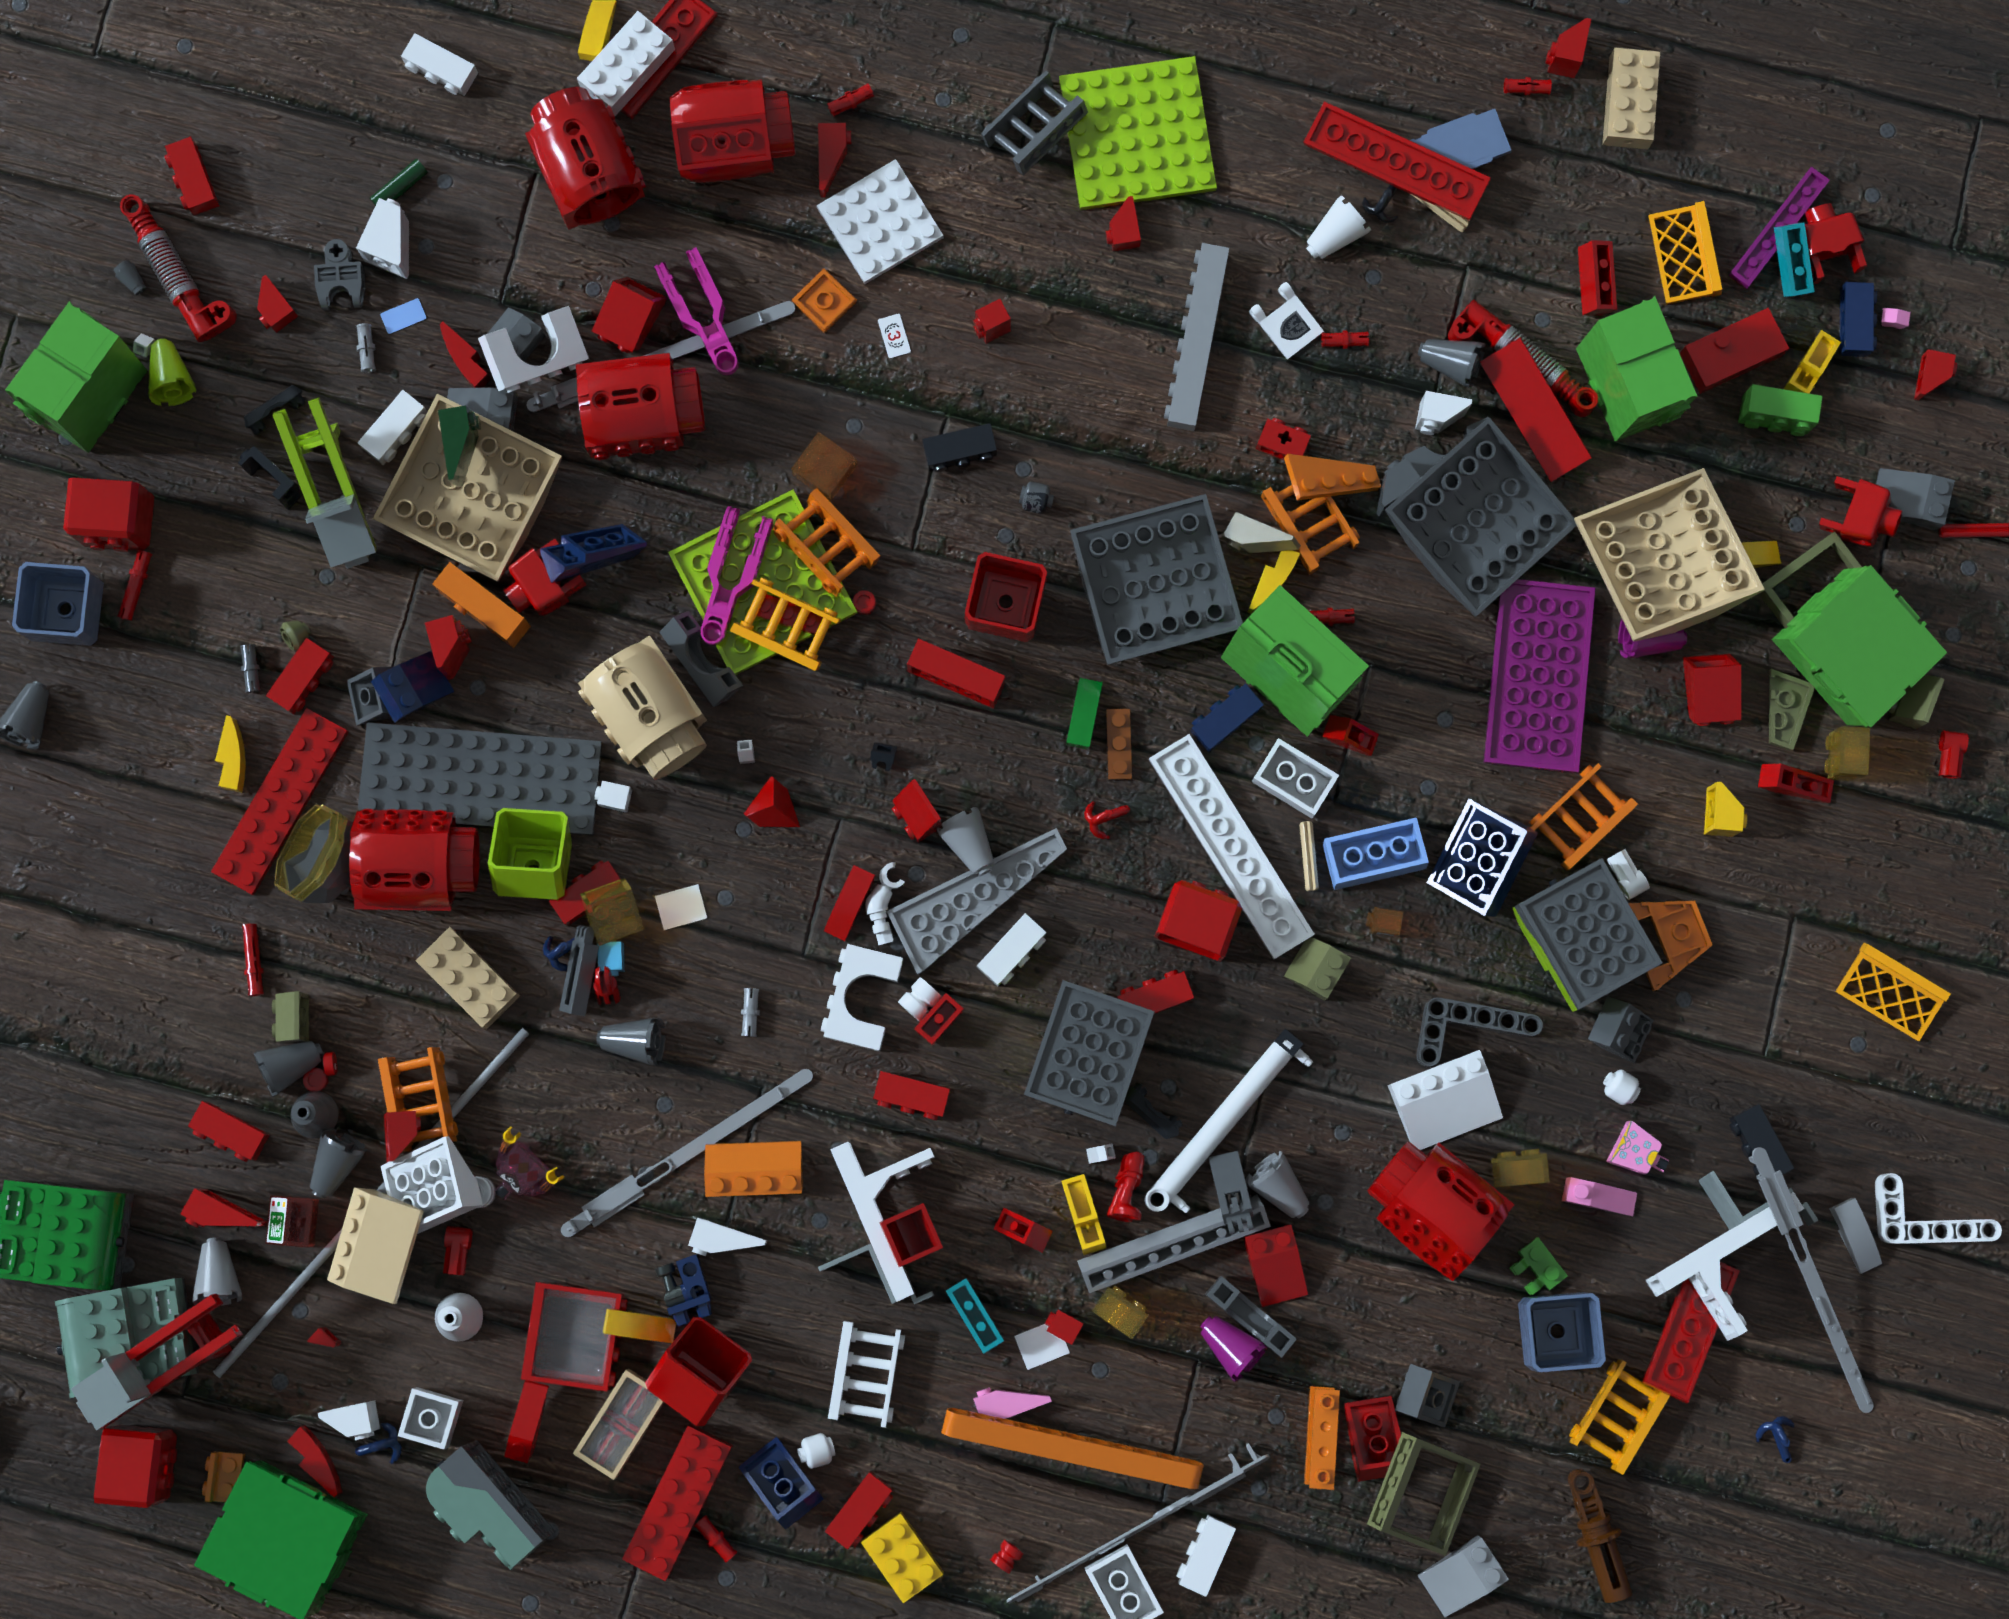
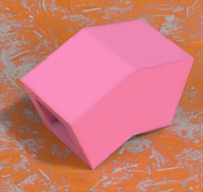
M1883 308L1882 326L1898 329L1908 327L1910 312L1900 309Z

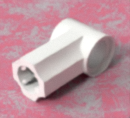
M1625 849L1607 859L1619 880V888L1626 899L1630 900L1650 889L1646 877L1640 870H1637Z

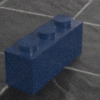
M1846 282L1840 288V356L1868 357L1876 349L1877 337L1874 336V327L1877 324V314L1874 313V305L1877 302V291H1874V283Z
M1246 683L1242 687L1236 685L1227 693L1230 697L1224 702L1218 700L1209 708L1212 712L1206 717L1200 715L1192 722L1193 727L1190 732L1208 753L1263 708L1264 704Z

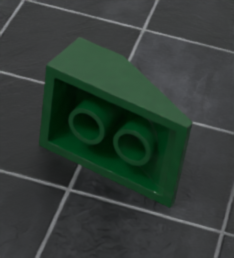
M466 405L438 410L448 480L457 487H463L478 441V430H481L479 416H475L474 411L470 410Z

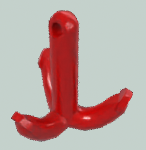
M1092 801L1087 805L1084 812L1085 820L1090 826V831L1097 838L1110 839L1109 835L1098 829V825L1129 813L1130 808L1127 805L1120 806L1093 816V807L1096 802Z

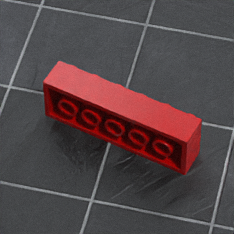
M692 1424L687 1426L622 1560L663 1581L669 1578L731 1452L732 1444Z

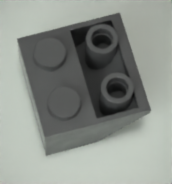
M1607 996L1588 1040L1606 1051L1635 1063L1654 1020L1630 1003Z

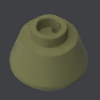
M298 620L283 622L280 627V633L284 642L293 651H297L306 638L309 639L311 634L306 623H301Z

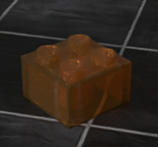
M818 432L793 465L791 471L793 476L813 490L818 488L831 502L858 464L857 458Z

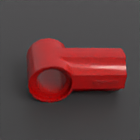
M1945 730L1941 732L1939 738V750L1941 751L1939 776L1949 779L1961 778L1963 755L1967 751L1969 742L1968 734Z
M447 1226L444 1239L446 1253L443 1273L465 1275L467 1253L472 1243V1228Z

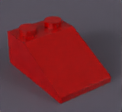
M916 779L912 780L892 800L894 807L891 809L898 820L903 818L907 824L904 829L911 840L916 838L919 843L936 832L937 828H942L940 816Z
M194 1188L181 1212V1215L186 1217L185 1222L197 1228L199 1226L203 1228L204 1226H267L269 1223L208 1189Z
M1285 1225L1243 1237L1261 1307L1308 1295L1292 1225Z
M1392 1396L1344 1403L1352 1458L1358 1482L1385 1478L1401 1437Z

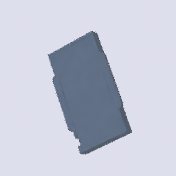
M1496 109L1479 115L1474 113L1429 129L1427 134L1422 135L1421 138L1410 140L1471 169L1488 164L1493 159L1511 153L1510 145Z

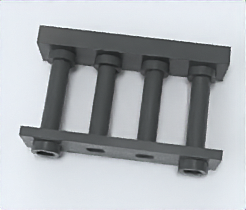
M1047 71L1036 77L1033 83L992 123L988 124L981 133L988 148L995 142H998L1014 155L1012 160L1017 171L1023 176L1088 113L1084 100L1078 95L1072 101H1068L1051 88L1053 82ZM1044 94L1063 108L1056 117H1052L1036 104ZM1028 110L1047 124L1039 133L1033 131L1019 119ZM1011 126H1014L1031 140L1024 148L1020 149L1003 135Z

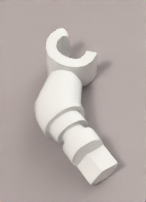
M896 862L886 864L881 869L879 874L881 885L877 884L866 898V914L870 915L871 921H874L875 925L872 928L874 934H876L878 945L893 942L890 924L885 920L888 917L886 910H889L888 903L893 894L891 890L897 889L905 883L901 879L896 883H892L887 878V871L894 869Z

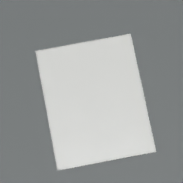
M698 884L655 896L664 930L707 918Z
M1045 1324L1014 1336L1027 1370L1070 1353L1066 1342L1047 1332L1048 1326Z

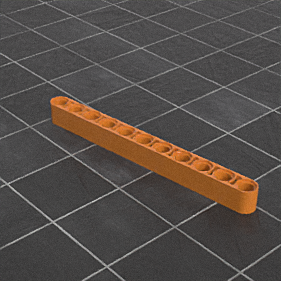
M947 1408L941 1431L942 1434L952 1438L1188 1489H1198L1204 1467L1203 1463L1193 1459L957 1408Z

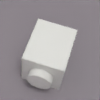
M602 781L601 786L596 788L595 800H598L597 804L600 807L628 812L632 789L629 786Z

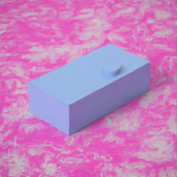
M1417 818L1325 838L1323 842V850L1334 890L1425 870L1429 863Z

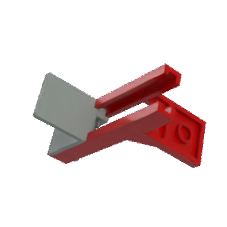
M218 1294L208 1296L127 1352L101 1360L104 1367L71 1388V1391L78 1400L76 1402L87 1422L93 1424L96 1431L106 1428L190 1370L209 1360L225 1356L233 1350L230 1343L243 1334L237 1324L224 1333L219 1329L210 1312L223 1304ZM188 1330L198 1344L199 1349L154 1380H144L142 1377L143 1373L137 1369L140 1366L138 1361L182 1331Z

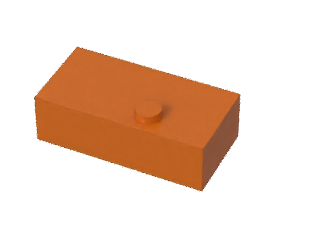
M451 562L447 564L432 583L439 593L455 604L453 607L463 615L466 613L512 648L518 644L531 627L524 617Z

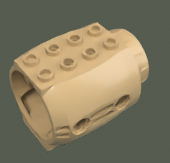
M650 635L639 643L633 644L608 658L578 683L581 687V690L578 692L589 707L593 705L595 708L591 711L594 717L602 726H607V729L604 731L614 745L619 744L621 747L617 751L628 765L632 763L636 768L644 765L654 780L661 779L680 769L698 756L707 746L697 731L707 719Z

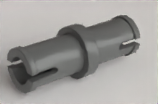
M246 644L240 646L243 662L241 672H244L246 693H252L251 683L254 684L255 692L261 691L258 674L260 665H257L256 644H249L250 654L247 653Z

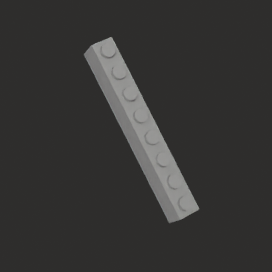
M1202 243L1201 250H1196L1194 263L1198 264L1197 272L1191 273L1189 285L1194 287L1192 294H1187L1185 307L1189 308L1188 316H1183L1181 330H1185L1184 339L1179 338L1177 352H1181L1179 361L1175 360L1172 374L1177 376L1175 383H1170L1168 396L1172 397L1171 405H1166L1164 419H1168V427L1189 431L1195 430L1229 248Z
M1258 1195L1249 1197L1254 1216L1251 1218L1254 1230L1249 1231L1247 1223H1244V1232L1239 1233L1238 1225H1235V1234L1230 1235L1227 1223L1224 1224L1221 1209L1219 1208L1078 1260L1077 1262L1089 1293L1095 1292L1271 1227L1264 1205Z

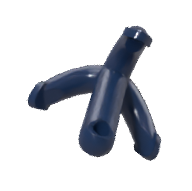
M549 936L545 940L543 945L544 956L550 960L551 966L556 970L567 971L568 965L560 963L558 959L571 951L572 942L575 937L567 942H561L552 951L553 936Z
M1779 1416L1772 1422H1765L1760 1425L1756 1432V1442H1759L1766 1431L1771 1430L1782 1461L1790 1463L1792 1459L1788 1449L1790 1440L1787 1438L1781 1425L1794 1427L1795 1424L1792 1420L1785 1416Z
M380 1423V1426L389 1433V1438L362 1445L355 1449V1453L358 1456L391 1447L393 1454L389 1463L393 1464V1462L399 1459L402 1452L401 1445L397 1441L398 1433L391 1424Z

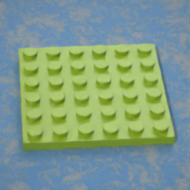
M1195 56L1059 76L1061 95L1068 101H1072L1078 95L1084 100L1088 111L1068 132L1080 210L1121 205L1129 196H1133L1134 202L1216 191L1217 186Z
M794 489L739 516L719 578V583L723 588L733 590L740 583L748 555H751L754 547L755 532L758 533L762 516L773 519V526L756 579L760 581L761 577L774 583L772 587L823 611L825 607L832 609L838 613L836 617L842 619L841 621L857 614L844 586L837 597L832 593H828L816 575L785 542L779 541L775 536L773 527L776 520L780 518L787 524L804 510ZM808 518L792 532L803 541L815 530ZM720 526L668 552L702 620H704L713 590L707 567ZM820 539L808 548L817 559L826 552ZM831 561L824 565L833 576L837 573ZM755 585L737 599L725 637L722 642L716 645L726 666L730 667L735 675L778 654L730 631L734 622L741 623V620H745L759 589ZM767 592L768 595L780 598L770 592ZM756 617L753 623V630L762 633L763 630H766L769 621ZM831 622L829 628L836 625V623ZM778 624L774 633L776 636L774 640L781 643L784 640L787 641L792 628ZM801 631L796 644L814 635Z

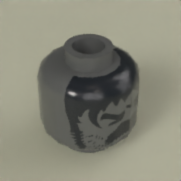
M1031 481L1028 482L1027 486L1023 485L1019 504H1022V508L1025 511L1044 514L1047 508H1052L1054 495L1050 494V487L1048 485Z

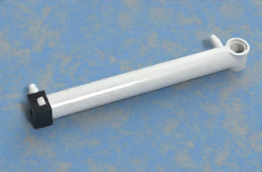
M1287 1029L1281 1032L1273 1044L1146 1193L1144 1201L1148 1209L1155 1212L1163 1211L1171 1202L1179 1210L1187 1213L1190 1207L1177 1194L1293 1056L1308 1067L1311 1066L1313 1061L1300 1049L1304 1044ZM1154 1193H1160L1163 1196V1203L1159 1207L1151 1204L1150 1197Z

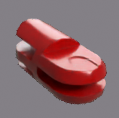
M604 966V974H602L601 967H597L595 969L593 987L598 1004L602 1005V996L606 1005L611 1004L612 994L615 1004L620 1002L621 997L617 981L612 976L611 969L608 966Z

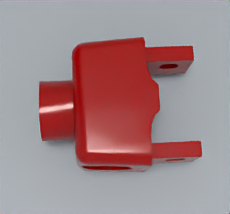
M1831 203L1816 206L1805 212L1808 222L1805 224L1813 285L1819 283L1825 277L1820 261L1848 254L1854 273L1861 272L1867 264L1861 248L1864 239L1853 213H1844L1836 216Z
M1837 476L1834 482L1835 488L1853 493L1854 496L1843 524L1821 518L1819 522L1820 529L1830 533L1835 531L1837 535L1841 536L1842 541L1872 547L1876 544L1880 533L1894 537L1903 511L1890 507V491L1887 488L1860 479L1858 483Z
M553 539L541 548L559 545L556 539ZM532 548L509 566V572L516 582L503 591L518 613L532 605L540 616H545L570 602L568 597L586 586V583L580 575L562 587L561 580L551 583L540 549L535 551Z

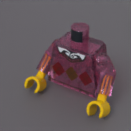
M509 1127L503 1133V1141L496 1161L498 1169L496 1174L503 1180L494 1190L498 1196L506 1200L513 1191L519 1196H537L546 1193L555 1183L564 1179V1175L560 1177L555 1175V1170L558 1167L550 1169L523 1142L517 1141L515 1143L520 1138L521 1133L518 1132L513 1136L511 1134L512 1127Z

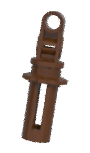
M1575 1469L1570 1472L1568 1483L1573 1495L1575 1509L1580 1518L1577 1526L1582 1532V1537L1576 1541L1577 1546H1583L1588 1549L1604 1602L1613 1603L1632 1596L1633 1593L1615 1540L1622 1531L1620 1528H1612L1610 1514L1604 1513L1603 1503L1597 1492L1593 1477L1583 1469ZM1580 1476L1586 1477V1484L1583 1487L1576 1486V1480ZM1599 1544H1604L1615 1578L1614 1583H1611Z

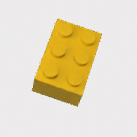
M902 1511L861 1541V1544L902 1603L908 1601L943 1575L944 1571Z

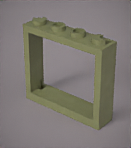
M1835 531L1762 583L1765 590L1759 593V595L1784 628L1788 627L1787 624L1794 617L1773 591V587L1830 546L1848 568L1862 567Z
M1402 1432L1367 1525L1446 1556L1481 1464ZM1421 1448L1458 1462L1429 1540L1391 1526Z

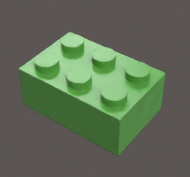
M1752 384L1742 396L1738 423L1745 424L1747 428H1759L1760 426L1768 428V431L1781 432L1784 430L1790 431L1794 436H1804L1819 423L1822 396Z

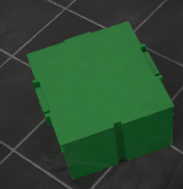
M262 1460L255 1462L246 1461L222 1509L225 1513L217 1518L194 1566L225 1581L226 1587L233 1586V1590L261 1604L265 1602V1607L267 1608L274 1606L297 1619H307V1617L320 1611L326 1599L324 1596L329 1593L335 1579L339 1578L352 1552L350 1549L358 1535L356 1532L361 1529L368 1514Z

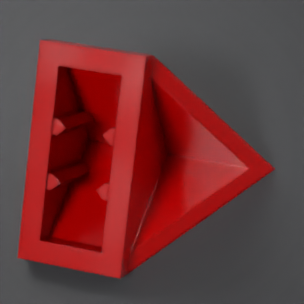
M771 776L744 812V815L759 827H800L787 788Z

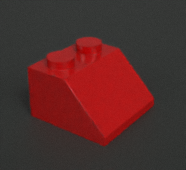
M1586 18L1559 35L1556 42H1552L1545 64L1549 65L1547 73L1575 78L1583 62L1591 23L1590 18Z

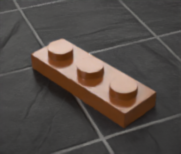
M1106 709L1108 780H1132L1130 709Z

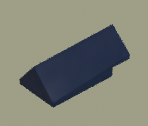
M619 524L562 535L560 545L540 548V553L550 581L554 583L633 559L647 546V542L625 525Z

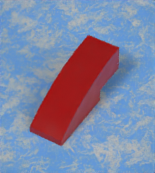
M442 321L440 328L444 342L459 371L473 388H483L491 378L476 363L481 358L478 352Z
M853 865L831 912L824 932L846 941L876 878L874 874Z
M306 1425L300 1426L287 1441L305 1457L299 1466L334 1498L342 1493V1488L329 1454Z

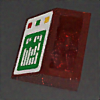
M270 1195L265 1244L314 1247L319 1199Z

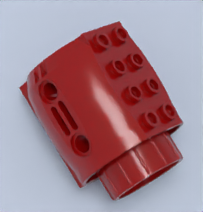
M762 79L693 85L680 89L670 97L671 126L678 171L682 178L692 182L704 183L754 177L760 174L773 173V158L795 155L788 92L765 93Z
M570 87L545 97L533 107L530 115L534 126L525 135L568 230L579 225H589L611 218L629 208L638 199L645 197L643 188H646L643 175L635 164L634 156L629 146L627 147L620 126H617L610 105L605 107L602 99H591L587 89L583 87ZM600 194H606L605 198L599 200L595 198Z
M670 353L576 364L580 418L585 448L591 458L595 457V460H605L613 455L628 457L633 453L652 454L656 452L655 450L661 449L675 451L680 446H684V434L705 430L702 394L697 368L674 369Z
M363 809L357 811L350 831L349 858L350 885L354 898V909L451 911L456 892L477 891L480 869L479 832L477 828L457 827L454 812L396 809L376 811L373 809Z
M1407 1142L1367 1190L1372 1197L1384 1206L1376 1219L1411 1252L1442 1275L1448 1277L1452 1282L1485 1247L1514 1206L1510 1200L1439 1142L1427 1155L1412 1143Z

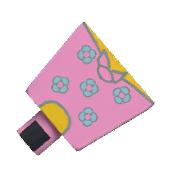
M1626 1121L1606 1162L1640 1174H1647L1651 1167L1664 1172L1669 1160L1658 1154L1662 1144L1635 1122Z

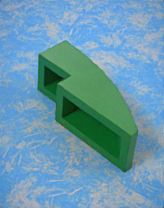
M1079 678L1066 742L1067 746L1089 750L1103 682Z

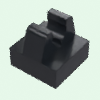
M874 742L870 756L872 768L876 769L878 762H885V771H889L896 757L897 746Z

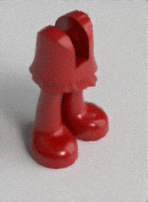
M1131 1152L1122 1157L1120 1170L1115 1177L1118 1180L1115 1184L1117 1190L1107 1212V1216L1111 1219L1122 1222L1141 1220V1211L1131 1204L1133 1190L1139 1186L1143 1177L1144 1156L1140 1152Z

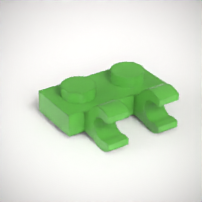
M1536 1237L1518 1251L1522 1258L1509 1268L1515 1276L1521 1274L1528 1267L1536 1275V1278L1524 1287L1529 1295L1535 1294L1543 1286L1549 1291L1568 1276L1539 1237Z

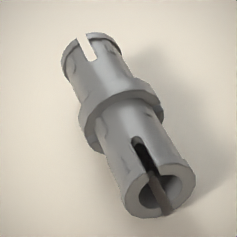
M358 324L356 328L359 345L356 348L360 354L361 372H374L376 367L373 351L376 348L372 342L371 324ZM364 339H366L368 357L366 356Z
M744 988V1008L741 1009V1015H743L741 1036L748 1037V1027H750V1037H757V1016L760 1014V1010H757L759 989L753 988L752 998H750V988Z

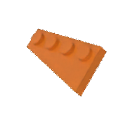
M1287 454L1284 457L1297 500L1378 491L1381 488L1374 465Z

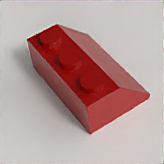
M453 615L425 622L436 667L448 680L455 677L470 651L468 643L472 642L468 629L461 624L460 620L457 621Z

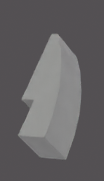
M1850 1198L1829 1208L1840 1229L1838 1232L1859 1273L1862 1274L1881 1265L1882 1261L1876 1243L1856 1198Z

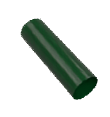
M415 159L370 197L371 201L375 206L379 198L385 201L387 199L396 201L422 179L428 171L418 159Z

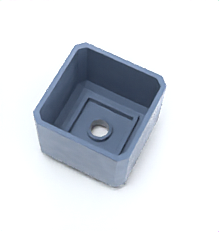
M25 562L19 567L12 626L18 633L31 641L91 646L97 641L104 583L96 574L83 566ZM65 603H70L72 607L71 612L67 615H62L60 612L61 606Z
M1579 1292L1523 1297L1518 1303L1524 1365L1530 1370L1551 1372L1598 1368L1606 1361L1600 1301L1593 1293ZM1555 1324H1559L1563 1328V1334L1559 1338H1554L1550 1332L1551 1327Z

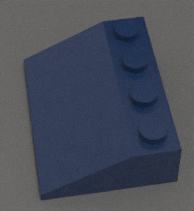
M1468 799L1427 883L1484 916L1496 917L1538 832L1485 805Z

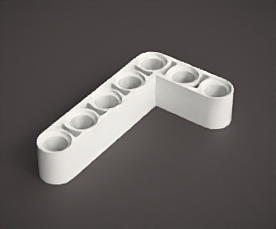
M1888 1173L1881 1174L1875 1180L1877 1231L1880 1240L1884 1243L1995 1241L2001 1236V1225L1991 1219L1905 1221L1902 1179L1896 1174ZM1887 1178L1893 1181V1188L1890 1191L1884 1186ZM1889 1202L1893 1203L1895 1207L1892 1215L1886 1212V1205ZM1963 1224L1968 1229L1965 1237H1962L1959 1232V1228ZM1986 1224H1989L1992 1229L1988 1237L1983 1232ZM1915 1225L1920 1230V1235L1916 1239L1911 1234V1229ZM1938 1225L1944 1229V1234L1941 1238L1937 1237L1935 1233ZM1890 1226L1896 1230V1236L1893 1239H1890L1887 1235V1230Z

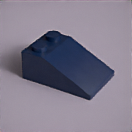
M432 651L398 664L379 674L371 681L394 723L454 692L448 679L437 669Z
M775 1437L739 1466L746 1479L785 1530L824 1500L778 1437Z

